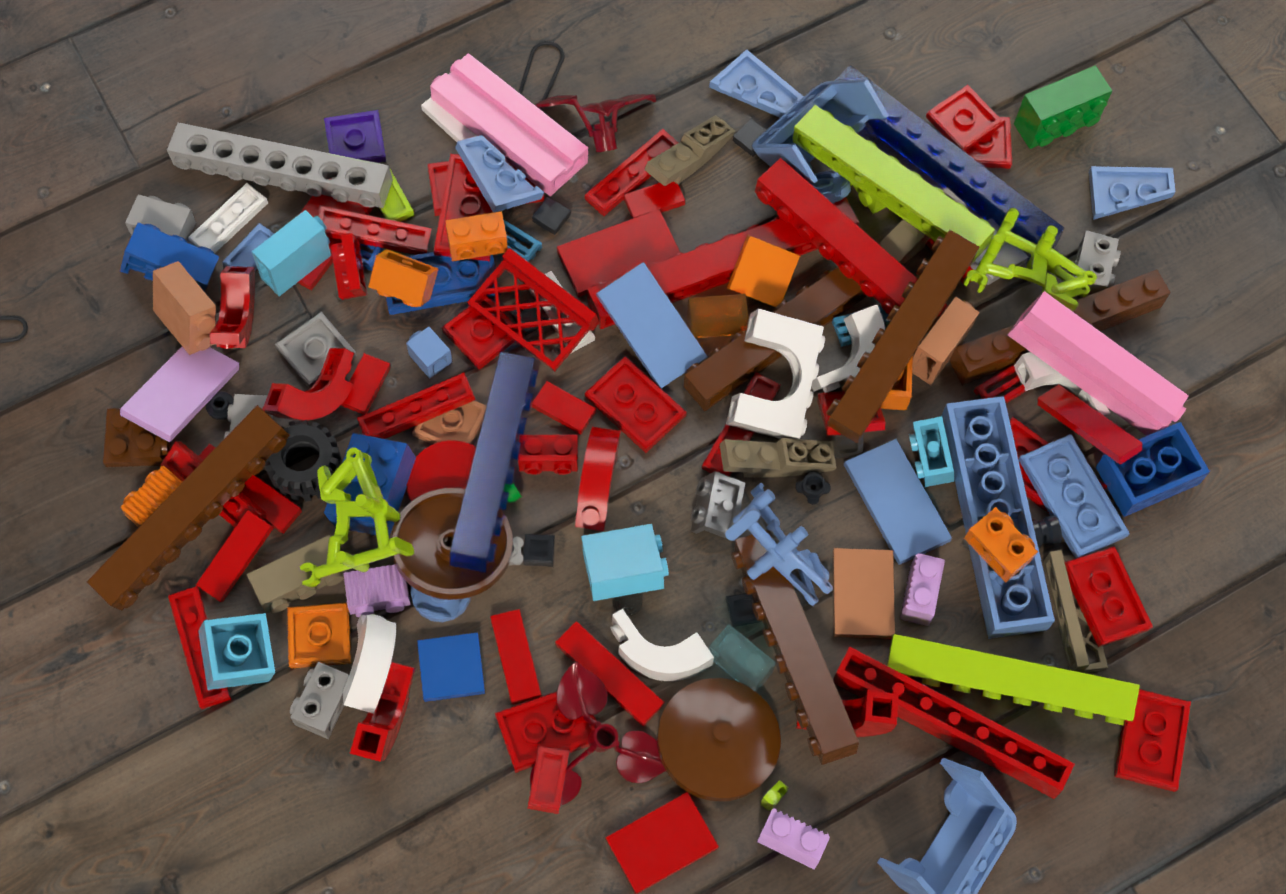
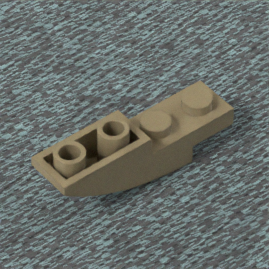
M715 115L684 133L680 143L648 161L644 170L664 186L673 181L679 184L709 161L733 137L736 131Z
M947 187L943 189V192L946 196H948L955 202L962 203L964 206H966V204ZM903 219L879 245L903 265L921 251L930 238Z
M781 438L776 443L728 439L720 443L723 470L743 472L744 477H790L807 475L810 471L818 473L828 472L837 468L832 441Z

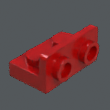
M352 233L341 235L342 243L331 245L338 296L341 300L366 296L368 293L359 240Z
M519 435V471H524L531 475L540 474L542 471H554V473L560 475L578 471V435Z

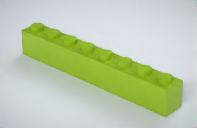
M814 105L794 126L792 142L932 240L936 241L939 236L944 238L950 229L979 246L980 248L970 266L989 246L995 229L991 227L988 221L978 218L968 211L962 203L955 202L946 196L943 190L933 187L923 180L920 174L904 167L897 158L889 156L878 149L874 142L865 140L852 127L844 125L835 119L829 111L822 110Z
M897 634L892 635L887 660L888 667L909 678L910 675L921 677L922 684L940 687V682L953 684L952 690L969 694L971 688L983 690L982 696L998 700L1001 699V694L1013 696V703L1031 706L1032 701L1044 703L1043 709L1062 713V708L1066 707L1075 709V716L1093 719V714L1106 716L1105 722L1124 725V720L1133 721L1140 687L1139 684Z

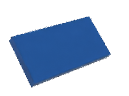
M434 252L407 256L438 268L431 299L421 307H411L405 305L401 299L386 297L389 315L469 301L496 269L493 255H491L490 261L473 259L452 261L451 257L434 255ZM487 294V296L493 297L495 294Z

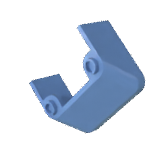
M868 79L827 81L813 88L753 142L752 148L757 156L770 167L782 158L810 184H814L818 179L814 175L813 168L809 162L815 157L792 142L794 126L814 105L822 110L829 111L835 119L844 125L852 127L856 133L864 129L865 123L869 119L887 118L889 115Z
M943 758L940 764L953 779L944 792L945 806L949 810L950 815L921 862L913 858H907L898 865L881 857L877 862L897 886L908 894H977L1016 829L1017 819L1014 812L983 772Z

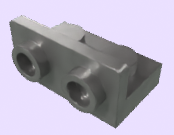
M716 471L703 477L696 488L698 497L696 506L691 514V521L693 522L691 532L697 534L705 530L726 538V531L734 524L732 519L740 513L745 482Z

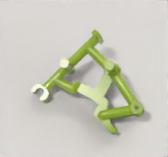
M1015 208L1009 209L976 270H970L967 273L964 285L967 286L970 281H975L979 284L977 292L981 293L988 282L986 274L1004 279L1021 278L1042 286V293L1045 291L1072 312L1075 311L1078 307V302L1073 297H1086L1090 292L1088 285L1095 283L1097 275L1092 271H1085L1052 248L1058 233V229L1055 226H1048L1037 244L1011 232L1019 216V211ZM1004 242L1031 254L1026 265L1027 268L1015 266V264H1010L1008 268L993 264ZM1060 265H1061L1062 267H1064L1065 269H1067V270H1068L1069 272H1071L1072 274H1074L1075 276H1077V278H1075L1074 276H1072L1071 274H1069L1068 272H1066L1065 270H1063V269L1060 267ZM1046 270H1048L1064 282L1058 283L1055 276L1049 273L1046 274Z
M350 448L347 451L346 459L332 475L326 465L321 466L317 470L321 499L327 503L336 504L337 520L335 534L329 538L327 563L320 566L304 563L300 566L302 571H312L311 577L308 580L302 581V585L307 587H316L320 584L322 577L352 568L364 573L369 570V563L397 554L407 557L414 554V548L411 543L398 537L389 539L387 521L397 522L400 519V513L383 498L371 467V456L357 448ZM357 476L363 494L358 495L355 501H351V495L345 493L344 489ZM350 517L374 518L378 548L355 555L340 551L341 544L346 543L348 540Z

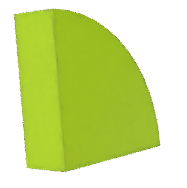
M779 780L763 797L761 805L766 810L771 811L788 792L789 787Z

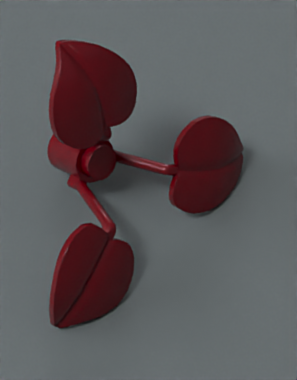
M633 94L618 99L604 100L600 103H589L580 106L577 95H557L534 105L538 108L560 104L574 105L588 130L589 137L594 139L596 152H605L617 149L615 132H617L618 110L625 105L645 99L655 103L656 95ZM583 111L599 114L600 122L594 124V129ZM612 112V122L610 126V121H605L604 115L609 117V115Z
M579 662L573 663L563 674L559 682L556 694L557 705L560 712L567 719L575 720L583 716L587 723L594 726V729L588 736L590 747L567 766L560 806L570 802L578 795L582 779L572 769L594 751L601 753L613 747L616 752L620 753L616 759V768L622 778L631 783L648 782L666 771L659 757L657 741L652 736L642 731H630L623 735L621 747H619L620 742L618 741V732L615 727L610 724H601L600 721H595L589 717V715H596L603 710L607 702V690L603 682L595 674L585 669ZM535 764L530 774V790L532 785Z

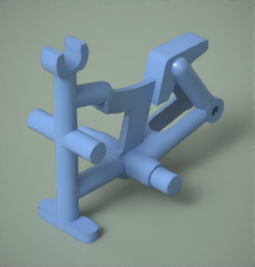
M759 483L751 490L754 499L732 519L734 524L728 528L725 536L728 540L733 541L748 529L767 550L747 570L749 577L755 580L762 573H766L774 567L804 595V598L810 605L814 606L818 603V598L811 580L824 593L829 594L833 590L832 585L828 581L829 572L821 564L816 553H811L808 549L802 551L796 549L800 542L808 536V532L804 527L800 526L787 536L779 527V519L768 506L775 500V495L769 489L764 491V485ZM760 516L768 524L767 530H772L779 540L778 543L757 522ZM798 569L802 582L792 573V570Z

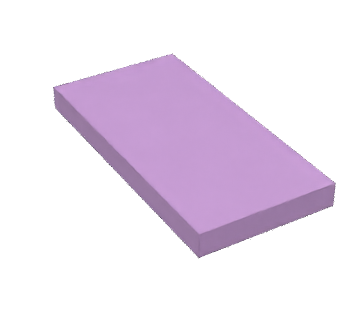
M181 347L120 408V415L171 442L239 370V363L210 347L191 355Z

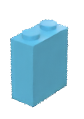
M306 210L252 251L261 279L278 296L285 293L331 256L328 245L330 240L325 234L327 229L325 224L318 216L312 217Z
M652 524L581 536L583 556L593 601L664 589V576H669L666 558H660L659 553L663 552L660 535L654 534Z

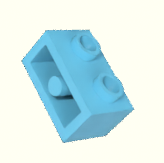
M942 416L913 422L914 434H909L912 452L918 451L920 461L915 462L918 479L924 478L925 487L954 482V469Z

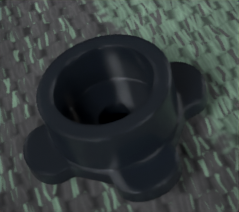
M810 471L803 481L796 483L795 489L807 498L809 504L815 505L823 494L830 492L831 486L828 482H825V479L818 472ZM815 486L816 489L812 490L810 487Z

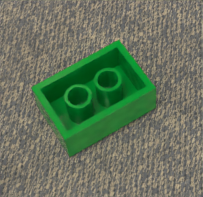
M1092 66L1025 94L1014 125L1029 149L1036 146H1046L1055 138L1062 135L1063 137L1070 136L1081 127H1091L1098 123L1104 108L1107 106L1112 89L1097 66Z

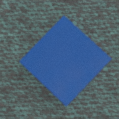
M478 632L417 640L424 702L485 694Z

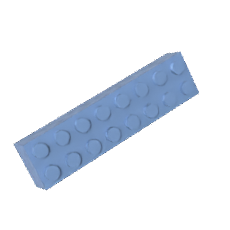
M1004 396L948 403L941 416L953 464L954 480L966 534L972 526L997 507L1000 512H1005L1012 518L1014 527L1022 535L1025 534L1032 539L1035 549L1038 551L1029 564L1005 583L968 543L988 639L1047 631L1055 622Z

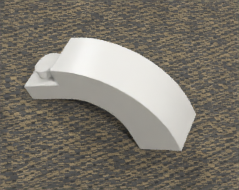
M878 305L871 306L844 318L852 341L850 357L843 367L812 380L811 386L813 391L823 388L824 393L843 387L850 375L856 377L860 371V368L857 367L859 360L865 351L870 354L874 349L875 345L872 341L879 329L885 330Z
M1033 353L1022 354L1015 363V371L1024 385L1025 391L1043 385L1057 386L1059 384L1103 416L1107 417L1110 414L1109 408L1089 395Z
M623 609L612 615L613 626L610 627L618 642L624 641L619 646L618 655L630 668L643 676L660 681H679L696 676L713 665L714 656L698 633L673 646H657L651 644L640 635Z
M361 614L357 623V651L342 692L343 703L346 706L374 714L393 656L396 623L387 621L378 615Z

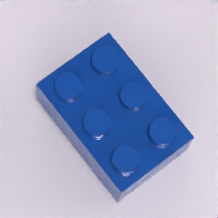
M1181 422L1139 439L1142 442V451L1120 465L1104 454L1096 466L1098 473L1105 485H1107L1110 494L1124 517L1200 485L1210 472Z
M353 433L343 461L346 459L347 451L350 448H357L361 452L370 455L372 458L371 467L383 498L396 511H399L416 459L414 453L407 443ZM357 476L344 489L345 493L351 495V501H355L358 495L363 494ZM327 503L324 514L336 527V504ZM350 517L349 530L376 535L374 518ZM387 521L389 536L394 525L392 521Z

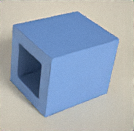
M429 326L423 331L415 332L406 343L409 356L429 379L452 363L450 349Z

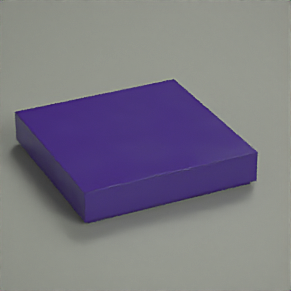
M378 110L324 118L330 154L375 163L386 162Z

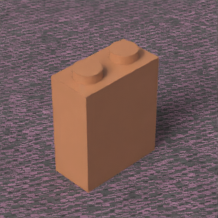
M179 261L154 270L153 311L189 355L206 350L214 345L210 344V332L215 327L216 305Z
M955 297L918 346L913 356L912 373L929 385H932L951 359L955 348L962 344L980 312L975 310L971 303Z

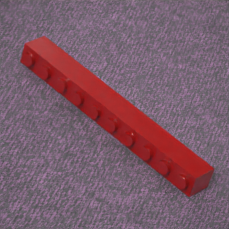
M846 197L833 203L856 225L859 224ZM778 216L769 223L761 226L759 224L753 225L739 234H728L717 242L701 244L695 250L687 253H676L665 261L659 263L651 262L646 266L670 302L674 303L728 283L747 235L800 256L815 251L818 248L811 241L804 240L792 224L784 222ZM629 271L620 274L613 280L607 282L599 281L587 289V302L591 310L597 314L600 330L615 323L595 294Z

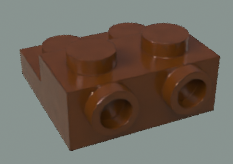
M120 408L107 409L103 457L105 467L161 466L160 464L171 449L170 442L121 416Z

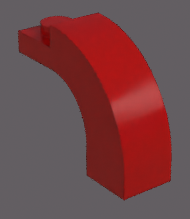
M226 266L220 273V313L217 324L210 332V344H217V347L225 349L246 348L252 330L254 314L255 267Z
M330 348L318 380L306 391H301L289 384L272 383L263 410L275 417L292 420H314L332 413L345 401L354 385L345 380L346 375L351 370V361L354 353L346 348Z
M593 426L591 428L579 486L575 527L598 531L605 530L612 478L621 435L619 430Z
M391 662L374 714L368 712L364 721L358 722L350 754L379 762L386 759L395 743L410 699L408 695L416 668Z
M867 690L862 698L841 700L857 737L882 735L891 732L897 725L899 694ZM797 719L796 729H802Z

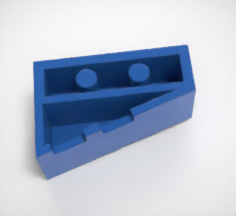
M138 222L125 249L120 272L128 274L130 269L145 273L144 278L153 281L154 270L179 261L205 292L219 256L215 255L207 247H196L187 243L184 238L178 235L170 236L160 232V229L152 224H141Z

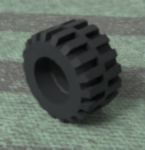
M301 420V424L296 425L295 421L288 422L290 427L284 428L283 425L281 426L290 435L286 440V445L278 453H273L265 461V468L275 489L280 490L281 494L286 498L291 495L292 500L299 501L300 497H303L306 502L311 501V496L316 495L319 499L321 496L317 470L321 466L326 465L332 475L342 464L334 436H331L330 431L326 427L321 429L319 423L313 422L312 425H309L308 420ZM312 451L319 455L316 464L307 470L294 471L287 467L289 460L299 452Z

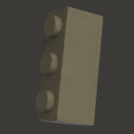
M330 535L247 574L266 614L281 612L289 606V603L299 598L301 600L313 596L316 590L326 585L334 586L344 579L343 573L348 572L347 570L322 577L320 584L316 587L302 585V581L308 580L312 575V571L305 572L300 570L302 564L312 563L320 566L327 563Z

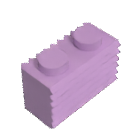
M920 553L915 555L910 566L911 569L904 594L903 608L900 615L902 620L925 626L930 624L935 614L945 560Z
M395 564L369 568L364 573L358 570L343 573L350 615L356 614V617H360L361 614L371 615L374 614V611L386 609L389 613L404 610V606L411 605L408 583L401 576Z
M775 808L771 810L757 842L815 870L830 837L829 834L824 835L823 831L818 832L817 828L812 829L811 825L806 826L805 822L800 823V820L795 821L794 817L789 818L788 814L783 815L782 811L777 812Z

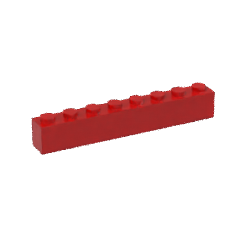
M782 158L757 179L755 192L759 200L774 208L778 216L784 222L792 224L804 240L811 241L824 258L831 259L838 265L844 276L856 281L867 296L874 297L888 315L895 305L899 307L902 305L905 298L901 296L910 281L915 284L918 278ZM947 304L944 305L943 309L941 310V312H940L939 315L937 316L936 320H935L934 323L932 324V326H931V328L929 329V331L933 328V326L936 324V322L938 321V319L941 317V315H942V314L944 313V311L947 309V307H948Z
M849 647L833 678L834 684L861 698L865 696L867 690L899 694L897 717L1053 799L1063 791L1075 765L1073 762L852 647Z

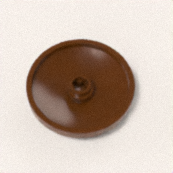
M442 488L417 497L402 510L400 519L395 522L392 531V538L398 537L407 541L414 548V554L407 557L402 554L393 556L395 566L401 576L416 590L439 599H464L488 590L503 576L511 560L513 536L507 517L489 498L467 489Z
M709 678L687 685L668 702L658 724L657 748L666 772L682 789L705 800L731 801L751 794L768 779L779 758L781 734L773 710L755 690L734 680Z

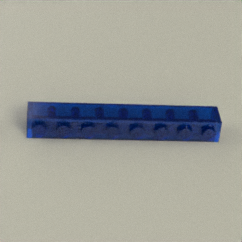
M500 352L450 550V566L486 573L488 562H494L497 544H493L495 535L500 536L503 518H499L501 510L507 509L509 493L505 492L507 484H513L515 467H511L513 459L518 460L520 455L521 443L517 442L519 435L525 434L527 418H523L524 411H530L533 394H529L530 387H536L539 371L534 370L535 358Z

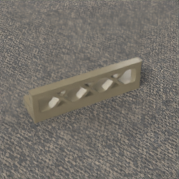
M1062 550L1051 551L1043 562L1069 670L1082 673L1106 670L1108 666L1103 646H1097L1091 631L1086 638L1082 636L1078 617L1085 622L1086 620L1081 609L1079 608L1078 610L1075 607L1065 562L1073 560L1075 557L1073 555L1063 556ZM1085 646L1096 653L1098 663L1089 664Z

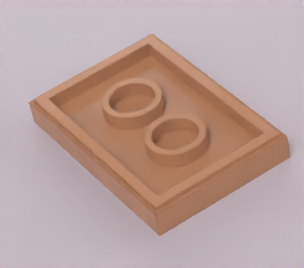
M834 548V637L892 639V635L895 634L893 550Z

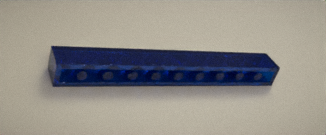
M850 65L834 81L868 78ZM868 79L889 115L885 119H869L865 123V127L942 187H947L985 220L988 221L992 218L1001 226L1009 209L1015 208L1019 211V216L1011 232L1037 244L1047 227L1055 226L1058 229V233L1052 248L1058 244L1065 229L1062 225Z

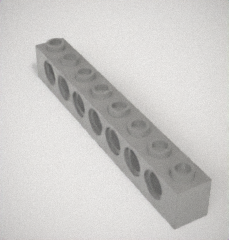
M177 123L167 148L173 165L181 169L187 170L191 168L201 170L209 175L220 174L234 180L254 181L262 186L269 184L281 187L287 191L298 190L315 197L322 194L331 196L340 202L348 200L369 208L374 206L384 207L393 181L389 165L183 123Z

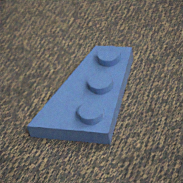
M745 50L713 78L709 85V88L780 118L804 97L748 50Z
M483 135L457 142L456 150L493 213L542 199L544 192L538 186L534 188L525 180L526 175L519 169L515 171L505 161V156Z
M1091 166L1089 170L1093 220L1172 198L1175 194L1173 168Z

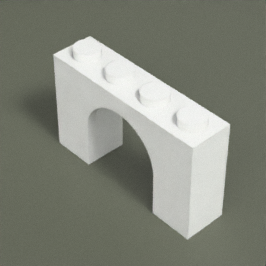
M757 309L750 314L744 341L780 352L791 366L793 382L789 393L780 401H769L743 393L732 396L726 425L778 439H800L804 435L807 428V419H804L806 408L810 407L813 399V392L810 391L812 380L816 379L819 371V364L816 363L817 357L825 343V336H822L823 326L762 309Z

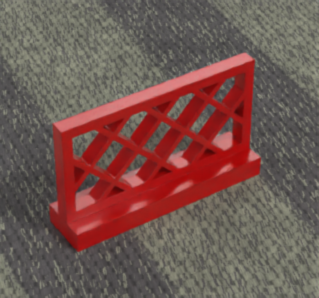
M509 248L502 256L504 260L467 303L555 372L585 335L597 327L600 323L597 314ZM507 270L514 276V285L499 287L498 278ZM518 280L524 284L518 285ZM531 289L535 292L536 302L520 304L519 290ZM515 291L516 304L500 306L499 293ZM495 294L496 307L483 308L478 302L484 295ZM554 306L557 309L558 319L542 320L541 307ZM537 308L538 321L522 323L521 309ZM517 310L518 324L505 325L501 321V312ZM497 312V318L493 316L491 313ZM561 313L567 316V318H562ZM574 322L581 327L575 336L563 337L562 324ZM558 324L559 338L543 340L542 326ZM538 327V341L527 342L523 339V328ZM518 329L519 335L515 333L513 330ZM560 344L561 353L554 361L545 356L544 345ZM535 346H540V351Z

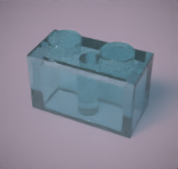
M730 624L726 626L709 646V650L714 656L713 662L736 681L749 686L756 692L774 671L776 662Z

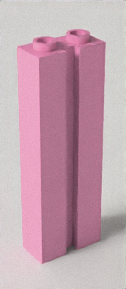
M469 53L461 60L458 59L452 64L449 74L444 73L442 76L436 77L430 85L431 99L475 135H483L505 156V161L522 171L526 178L542 188L550 197L588 163V147Z
M1045 291L1021 314L1008 334L1013 340L1089 395L1106 405L1107 408L1146 436L1167 428L1171 421L1177 422L1186 410L1183 407L1188 398L1186 393Z

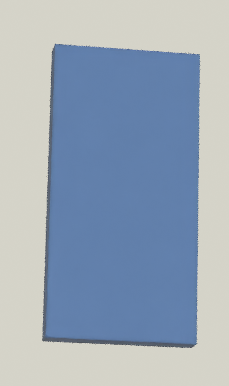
M644 262L595 294L654 382L660 388L681 376L693 364L700 363L708 357Z
M1071 434L1020 456L1019 462L1050 516L1055 515L1057 517L1062 536L1075 559L1089 555L1128 537L1130 534Z
M897 439L845 461L844 467L890 550H893V556L898 565L913 559L919 553L924 554L951 541L950 533Z

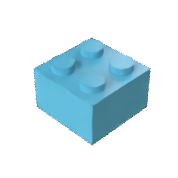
M266 613L203 621L198 632L207 690L270 681L275 674Z

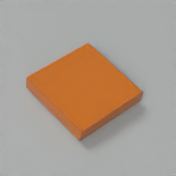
M747 235L727 289L777 307L784 299L800 255Z
M347 603L287 607L288 660L290 669L316 667L318 662L327 666L351 664L350 612Z

